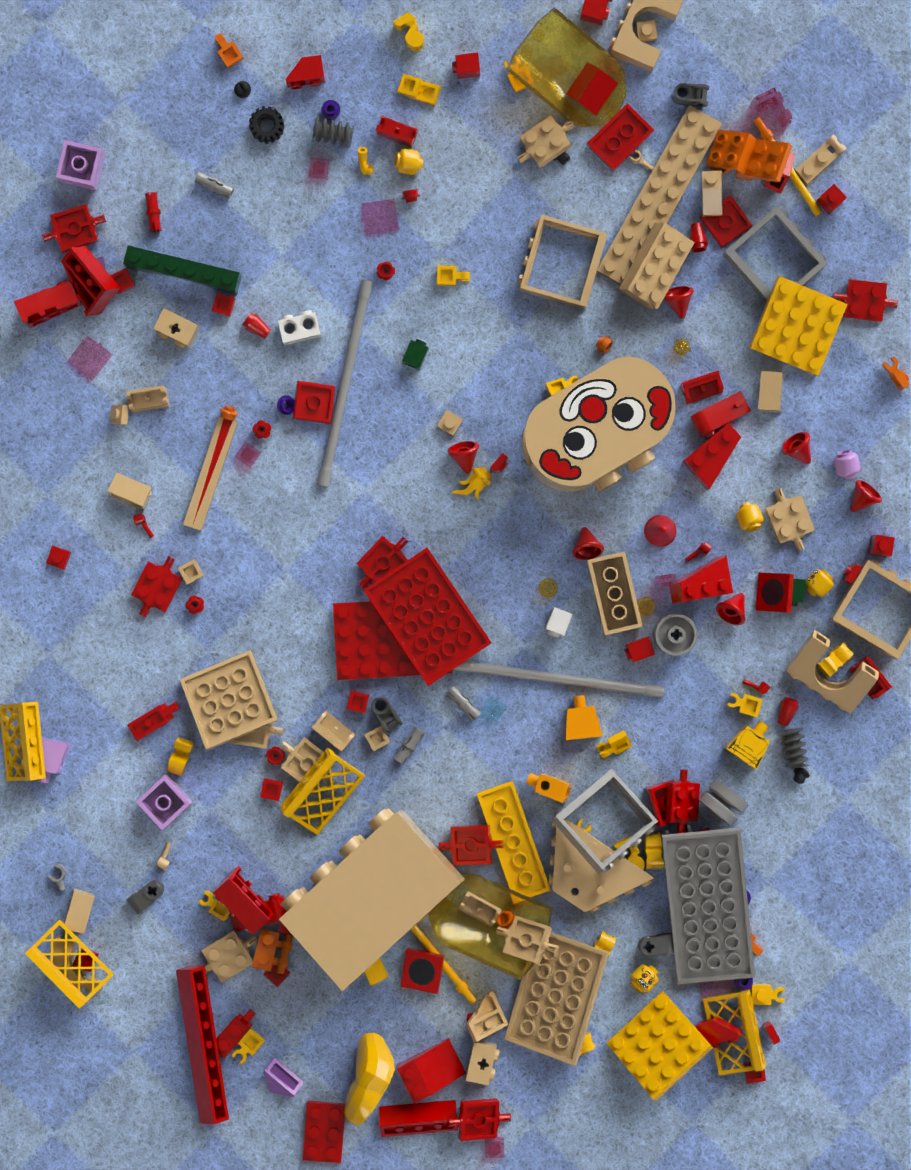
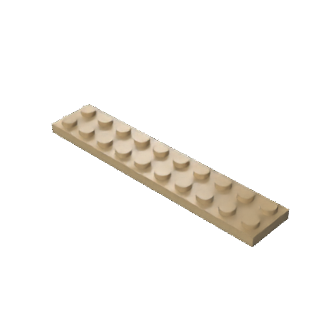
M690 105L688 106L597 269L598 273L621 285L654 224L660 222L667 223L713 142L718 129H720L721 122Z

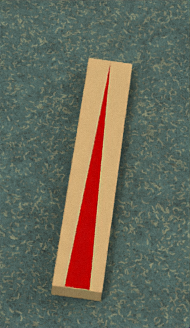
M219 416L183 525L202 531L238 422Z

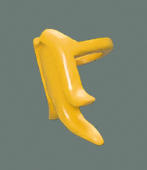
M474 467L472 469L473 473L466 481L459 480L462 485L470 483L465 490L452 491V494L468 495L476 490L475 498L479 500V492L491 484V473L487 472L485 467Z

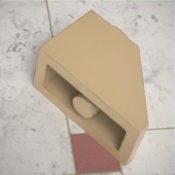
M702 171L703 216H722V171Z

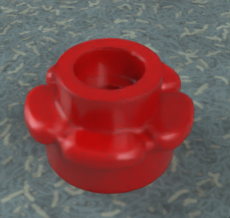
M417 189L402 192V199H406V203L417 201V197L420 196Z
M383 262L377 266V276L380 279L390 280L392 275L395 274V268L392 267L390 262Z
M260 420L257 424H254L253 432L256 438L266 439L270 436L271 425Z
M196 595L190 596L185 604L186 609L191 614L201 613L204 609V600Z
M273 746L272 749H268L266 752L267 761L271 765H279L283 762V758H285V752L280 747Z

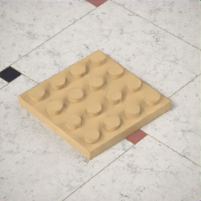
M251 650L180 679L207 751L279 721Z

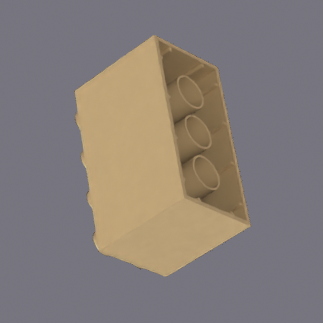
M390 808L387 810L383 809L368 823L374 832L366 840L361 834L355 835L339 850L345 858L340 864L336 865L332 860L329 863H324L309 877L316 886L309 892L304 887L296 889L280 904L286 913L279 920L342 991L351 985L364 971L412 929L417 922L424 918L428 912L465 880L404 810L393 813Z

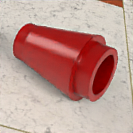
M702 223L691 224L690 240L695 242L691 248L692 252L706 251L708 241Z
M250 313L242 324L246 327V330L264 339L271 331L260 317L253 313Z
M784 697L781 700L778 724L789 726L799 708V701L789 697Z

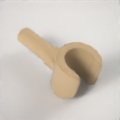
M634 150V153L639 157L634 159L630 156L631 162L634 164L639 163L652 172L654 167L642 159L639 150Z
M169 842L166 843L163 854L157 862V866L162 870H166L170 861L165 859L171 846Z

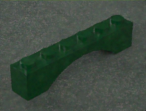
M129 245L127 246L123 262L124 266L129 269L179 278L236 295L238 294L242 278L240 272Z

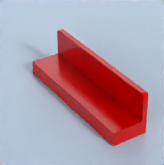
M455 1100L379 1107L381 1137L458 1131V1126H447L448 1118H457Z

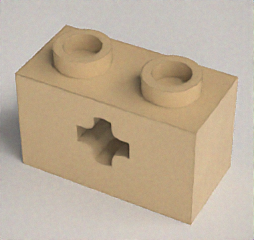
M163 308L153 329L158 332V337L164 340L170 338L174 340L173 344L184 349L185 346L191 347L200 327ZM178 327L180 329V332L174 333L172 331V328Z
M481 1040L473 1041L466 1081L488 1086L489 1081H493L495 1069L492 1068L493 1062H497L499 1050L496 1049L495 1043ZM482 1058H483V1059H486V1063L484 1064V1067H483V1066H480V1062L482 1061Z

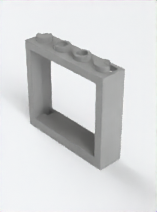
M777 206L723 253V256L765 304L771 291L735 250L774 216L817 264L797 282L798 284L804 285L827 265L825 256L812 247L814 246L812 241L808 237L804 238L800 233L801 230L798 225L791 223L787 213Z
M610 769L557 814L552 822L599 874L602 870L607 872L614 866L612 862L616 858L621 860L627 855L628 852L626 850L630 846L635 848L642 841L640 837L644 834L650 835L655 830L654 825L658 820L619 776ZM609 783L642 820L645 826L601 863L564 820Z

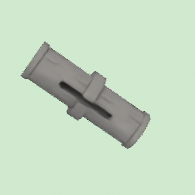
M200 171L196 175L195 183L208 188L212 193L216 192L230 199L234 187L226 185L219 181L218 178L209 177Z
M455 685L446 693L458 705L457 708L459 710L462 709L472 721L481 714L469 701L470 698H466Z
M415 726L409 737L402 742L403 745L394 756V759L404 765L412 751L416 750V745L425 733Z

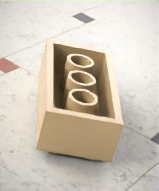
M665 222L655 223L621 283L619 290L648 309H658L695 242Z
M625 551L587 560L586 564L603 636L643 627Z

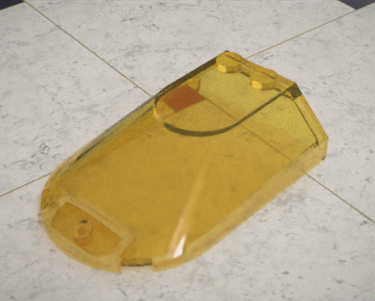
M556 8L551 9L537 21L513 53L506 69L509 74L567 121L571 120L574 125L581 127H592L608 122L619 112L626 97V76L620 63ZM587 62L600 68L618 83L597 116L565 95Z
M462 874L465 880L429 912V921L431 922L434 935L445 946L521 980L533 967L534 963L502 952L506 943V937L496 934V930L499 931L497 929L499 926L497 918L494 925L490 927L470 915L467 916L457 908L465 893L469 891L502 909L501 912L511 911L516 916L550 926L553 908L479 875Z

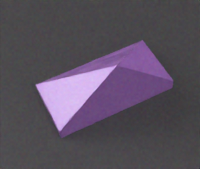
M276 1058L270 1062L263 1072L269 1090L272 1093L294 1097L304 1083Z

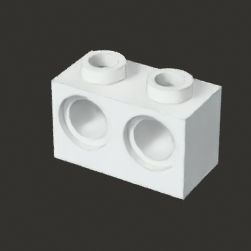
M311 310L301 312L300 316L286 315L282 317V320H278L284 346L322 337L317 315L315 312L312 313ZM310 320L314 322L313 328H304V323L306 321ZM288 325L295 326V331L291 334L285 332V328Z
M555 607L552 608L545 626V630H548L547 634L555 638H559L560 635L564 636L572 614Z

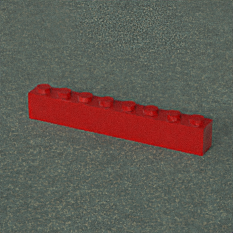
M191 965L176 970L199 1121L201 1124L215 1125L229 1120L205 965Z

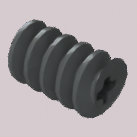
M317 117L313 129V138L316 137V141L320 142L323 137L324 143H328L329 139H331V144L333 145L338 140L339 146L346 142V146L350 147L354 126L350 128V124L347 122L345 127H343L342 121H339L338 125L335 126L333 119L328 124L327 118H324L323 122L320 123V119Z
M803 727L784 730L785 732L780 734V737L786 738L781 744L787 745L782 750V752L788 753L787 756L783 757L784 760L790 761V763L785 765L787 768L793 769L810 766L804 764V762L809 760L808 757L802 756L807 753L806 749H801V747L806 745V742L800 741L805 736L798 733L803 730Z

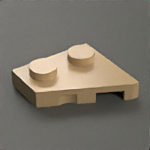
M493 991L487 992L466 1023L474 1042L508 1025Z

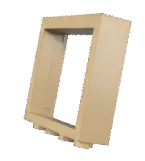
M541 214L540 220L536 219L533 228L536 231L535 238L531 237L528 249H531L530 255L525 256L522 267H526L524 275L520 274L517 283V285H520L519 291L585 310L607 233ZM544 225L597 240L580 301L527 286Z
M865 560L861 566V571L853 583L849 585L829 620L890 657L899 659L911 639V625L897 648H894L841 616L869 569L911 594V582L904 579L902 581L897 578V573L890 569L884 570L876 560Z

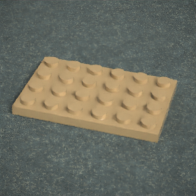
M551 932L549 943L558 946V950L555 949L557 953L545 951L540 965L526 962L504 1040L576 1066L609 952Z

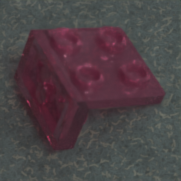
M775 87L754 97L748 107L752 114L755 112L760 114L766 111L769 106L782 132H785L792 123L791 112L789 109H785L782 103L784 102L783 97L779 91H776Z

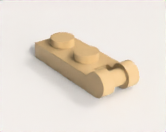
M832 135L795 169L797 175L806 185L847 149L837 141L838 138L835 135ZM830 146L836 150L833 154L827 149Z

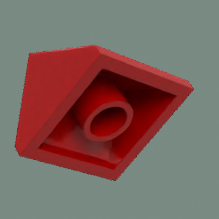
M587 62L565 95L597 116L618 83L600 68Z
M674 780L645 788L653 816L658 820L656 823L658 827L671 823L666 822L668 783H675Z

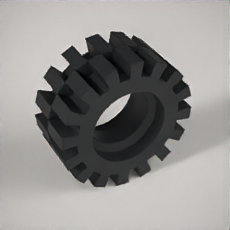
M263 106L262 109L259 110L257 108L256 112L251 114L249 128L255 139H258L261 143L265 142V144H269L268 142L274 143V140L280 139V135H283L284 121L281 114L275 108L273 110L272 107L268 106V108H265ZM265 118H269L274 122V127L269 132H264L259 127L260 122Z

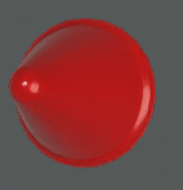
M689 286L674 287L669 289L664 297V300H666L680 319L686 317L694 289Z
M803 431L789 437L781 447L782 453L805 464H810V434Z
M474 441L459 442L449 447L447 453L466 474H470L479 444Z
M862 480L855 482L850 506L851 512H857L882 502L881 495L871 485Z
M665 515L651 517L644 527V534L648 542L658 547L671 544L677 533L675 523Z
M583 527L572 550V554L580 560L596 558L603 553L604 546L587 527Z
M739 593L717 604L716 612L718 616L732 625L739 626L744 624L746 621L744 594Z

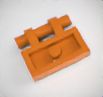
M261 929L252 968L271 972L272 965H277L276 973L284 974L285 967H288L289 963L287 960L289 951L293 947V936L286 935L285 940L282 942L279 941L280 933ZM277 948L282 949L280 958H274Z

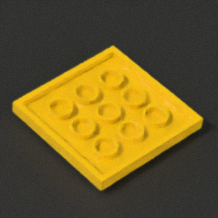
M777 276L749 349L819 376L847 304L784 277Z
M664 991L659 993L606 1043L654 1101H657L713 1048Z

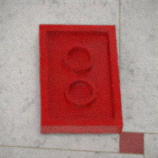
M627 103L587 142V146L614 172L654 132V129Z
M307 1101L302 1160L341 1163L345 1122L344 1103Z

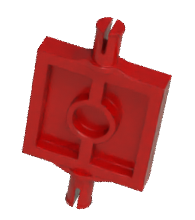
M84 204L50 215L53 231L42 234L44 242L56 239L61 252L64 253L73 247H81L99 242L96 225L107 221L104 214L93 218L88 205Z
M848 279L845 293H833L832 295L834 299L847 304L843 318L882 322L886 307L896 309L898 305H895L898 304V300L887 299V283Z
M382 536L356 563L363 569L366 575L358 584L365 589L371 581L376 582L406 562L408 559L403 555L401 549L408 541L402 536L396 544H393Z
M167 556L163 566L148 561L131 596L139 599L144 604L139 613L140 615L143 614V617L147 616L150 608H157L166 612L183 579L170 570L175 560L174 558L171 559L170 556Z
M680 769V780L675 783H668L666 822L677 823V834L685 833V824L698 822L700 783L687 781V769Z
M490 825L451 826L450 842H439L438 844L440 846L439 850H450L453 865L492 864V849L504 847L503 840L492 841Z
M497 1098L461 1101L459 1117L448 1118L447 1126L459 1127L458 1138L460 1141L497 1138L500 1122H510L511 1114H500V1101Z

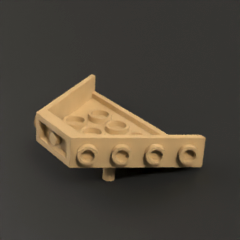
M568 819L564 820L601 863L615 852ZM553 823L552 827L556 828V835H552L551 847H555V855L551 854L550 866H554V872L549 876V885L553 886L552 891L582 911L586 912L589 910L592 913L600 909L599 905L605 902L611 904L618 900L617 896L623 893L627 896L635 891V887L639 885L645 887L652 883V879H654L652 874L647 873L625 857L621 860L616 858L612 862L614 866L607 872L602 870L598 874ZM573 888L579 890L577 895L571 891Z

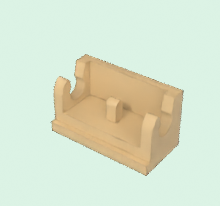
M761 371L758 410L780 413L783 384L782 372Z
M164 385L126 391V396L129 399L128 406L132 413L170 407L167 388Z
M116 472L108 489V494L112 498L144 511L152 494V487Z
M327 711L312 726L316 732L341 752L356 735Z
M73 889L64 924L71 931L85 933L95 897L92 893Z
M469 891L465 893L457 908L490 927L494 925L496 918L502 910Z

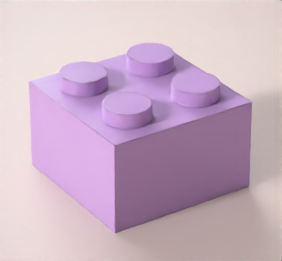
M64 140L56 173L57 180L60 183L97 191L106 156L105 152L101 148Z
M166 774L140 797L136 803L163 830L188 808L193 801Z

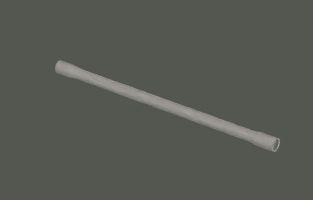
M361 280L356 313L327 447L317 485L329 487L333 459L357 348L373 282L368 280Z
M465 661L454 668V671L476 672L636 693L651 697L663 698L664 695L663 686L610 681L474 663L472 661Z

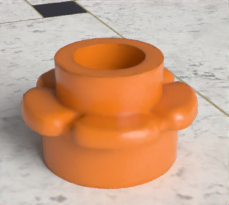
M609 336L600 337L597 341L596 346L599 353L606 354L612 347L613 341L609 339Z
M225 405L224 408H220V417L235 420L238 412L235 411V407Z
M502 911L497 917V923L500 927L509 929L515 915L511 911Z

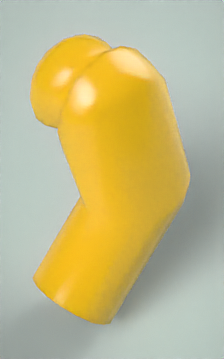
M358 148V162L361 173L365 176L366 174L372 175L374 167L373 165H368L367 148Z

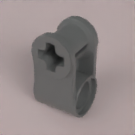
M680 83L672 92V100L679 105L707 107L709 85ZM677 91L685 92L686 97L678 96Z
M378 696L373 700V711L386 734L395 726L403 725L397 712L386 697ZM378 700L386 702L384 710L376 708L375 703Z
M153 880L126 900L135 912L140 914L163 894L164 885L158 880ZM156 887V888H157L156 892L151 893L150 890H152V888Z
M661 933L642 937L638 942V948L646 956L673 954L672 933ZM646 942L652 944L648 951L643 948L647 944Z

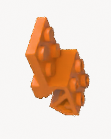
M718 129L706 166L714 171H722V174L725 175L731 170H736L735 176L740 180L752 181V179L780 182L792 145L785 142L756 139L750 133Z

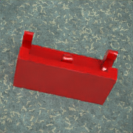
M383 115L381 116L380 124L376 128L377 135L411 148L419 131L417 128L389 119Z
M719 371L680 384L686 404L723 393L724 389Z
M869 656L863 657L849 668V671L853 674L860 664L864 662L879 672L878 680L867 693L872 700L880 697L892 688Z

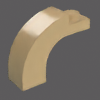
M58 935L56 939H65V936ZM55 941L53 953H65V941ZM76 941L67 942V953H74L77 945ZM53 955V964L56 967H64L65 955ZM67 955V967H73L74 955ZM67 969V978L70 981H78V969ZM81 973V981H92V977ZM80 983V991L84 987L85 991L92 992V983ZM94 983V989H95L100 983Z

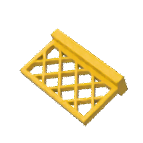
M38 701L0 705L6 781H31L46 778ZM6 708L11 713L9 718L7 717ZM14 719L18 722L16 727L13 725ZM9 729L13 733L11 737L9 736ZM16 738H17V739L19 740V742H20L19 745H18V747H17V745L14 743L15 740H16ZM11 748H12L13 751L15 752L14 755H13V757H12L11 751H10ZM18 757H19L20 760L22 761L21 764H20V766H19V764L16 762L17 759H18ZM13 767H14L15 770L17 771L14 777H13V770H12Z
M327 747L280 805L282 814L288 818L291 817L318 835L365 775L338 757ZM336 761L342 765V771L331 772V767ZM354 773L358 776L353 782L346 783L345 774ZM343 775L344 783L333 785L332 777ZM329 777L330 786L319 787V781L322 778ZM344 787L345 793L342 796L334 797V789ZM331 790L332 798L321 800L320 791ZM317 792L318 800L308 802L307 796L310 793ZM332 802L333 808L330 811L322 812V804ZM319 805L320 813L309 814L308 806ZM306 807V815L297 816L294 814L298 808ZM320 817L321 822L316 828L310 824L311 818Z
M60 919L25 952L79 1009L114 975ZM59 925L65 930V939H54V930ZM43 941H51V953H42L37 947ZM54 941H65V953H53ZM76 941L79 944V953H67V942ZM81 947H82L87 953H81ZM45 955H51V961ZM53 955H65L64 967H56L53 964ZM67 955H79L78 967H67ZM81 955H90L93 958L92 967H81ZM95 961L99 964L100 967H95ZM67 969H78V981H70L67 978ZM81 969H92V981H81ZM95 969H103L108 974L104 980L94 981ZM80 983H92V992L87 997L80 991ZM94 983H100V984L94 989Z
M750 990L703 998L707 1019L712 1018L711 1015L723 1019L719 1014L723 1008H726L733 1013L728 1021L729 1023H731L735 1015L742 1020L743 1026L741 1029L743 1030L744 1028L745 1034L742 1033L741 1036L747 1041L744 1049L734 1042L729 1043L730 1045L725 1052L719 1047L714 1048L719 1075L753 1070L755 1072L763 1071L766 1067ZM730 998L738 999L739 1006L736 1011L726 1005ZM716 1001L722 1005L717 1014L710 1009L709 1002ZM731 1046L741 1052L737 1060L727 1054ZM743 1054L750 1058L752 1066L745 1067L738 1062ZM724 1057L734 1063L731 1069L723 1070L721 1061Z

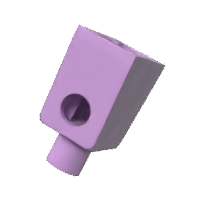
M42 738L46 778L38 779V782L49 783L51 773L58 774L61 772L71 743Z

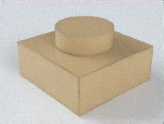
M655 20L636 22L637 38L641 42L657 41Z
M112 405L110 424L127 425L129 406Z
M446 410L437 427L454 436L463 419Z
M196 559L178 567L187 585L204 576Z
M382 726L364 734L373 752L390 743Z

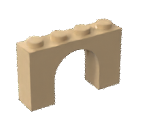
M633 0L632 3L628 2L624 12L627 16L625 20H620L617 27L619 34L617 38H612L609 48L612 49L610 55L652 73L661 50L641 42L633 32L632 23L636 17L646 12L657 13L675 21L684 0Z
M814 630L791 659L786 671L792 678L802 681L807 688L816 690L824 699L831 700L837 704L838 708L842 711L852 713L878 680L879 672L862 662L846 681L835 683L825 680L818 673L816 664L829 648L830 640Z

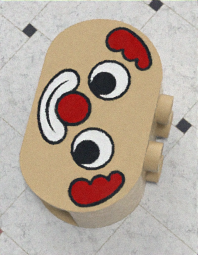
M620 357L539 403L532 410L526 422L522 447L529 469L539 481L552 489L563 492H576L587 489L594 484L600 493L622 478L618 472L622 467L627 465L632 473L643 468L656 458L651 450L663 440L673 424L676 405L671 385L662 372L651 363L636 357Z

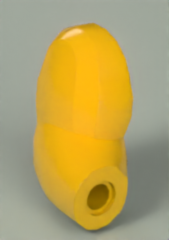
M365 1033L358 1040L356 1077L353 1079L348 1090L344 1108L346 1119L355 1126H360L376 1108L395 1071L392 1054L384 1038L376 1033Z

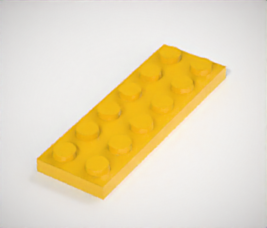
M513 780L478 792L477 796L487 825H490L492 840H503L504 847L496 848L514 903L551 891Z

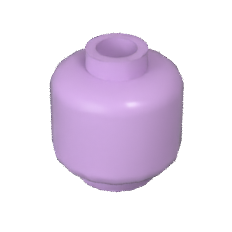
M852 450L840 451L833 459L836 474L844 477V479L855 478V474L861 470L858 455L852 452Z

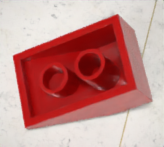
M449 1038L397 1064V1070L413 1103L434 1094L466 1074Z

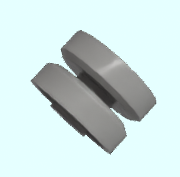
M670 614L658 620L653 630V640L657 648L664 654L671 656L684 655L691 651L696 644L698 636L697 628L693 621L682 614ZM676 631L678 636L674 639V637H671V633Z
M714 779L709 787L717 795L716 798L710 793L704 792L698 800L708 807L707 810L717 818L723 819L730 826H733L738 818L730 810L731 807L739 813H743L749 805L720 781Z

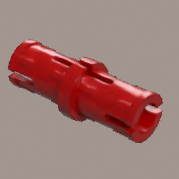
M149 192L145 193L149 232L154 233L156 230L160 232L162 231L159 217L161 210L158 209L157 192H150V195Z

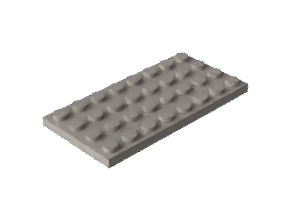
M730 828L662 835L678 984L755 978L741 829Z

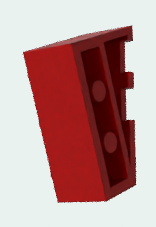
M86 246L70 248L61 262L70 282L74 283L78 292L76 294L77 298L82 301L85 307L84 313L86 317L101 314L120 287Z
M67 280L57 283L54 287L43 289L40 292L14 301L23 323L30 328L83 305L82 301L77 298L76 294L78 293L74 284L70 281L67 282Z
M728 423L682 462L704 488L709 490L741 439V436Z
M727 555L713 558L710 562L669 584L672 604L732 594L733 589Z
M238 865L221 881L213 894L217 901L224 904L228 908L229 913L242 923L243 928L254 935L271 919L274 913L260 894L255 895L250 888L252 883L250 880H244L239 873L242 869Z

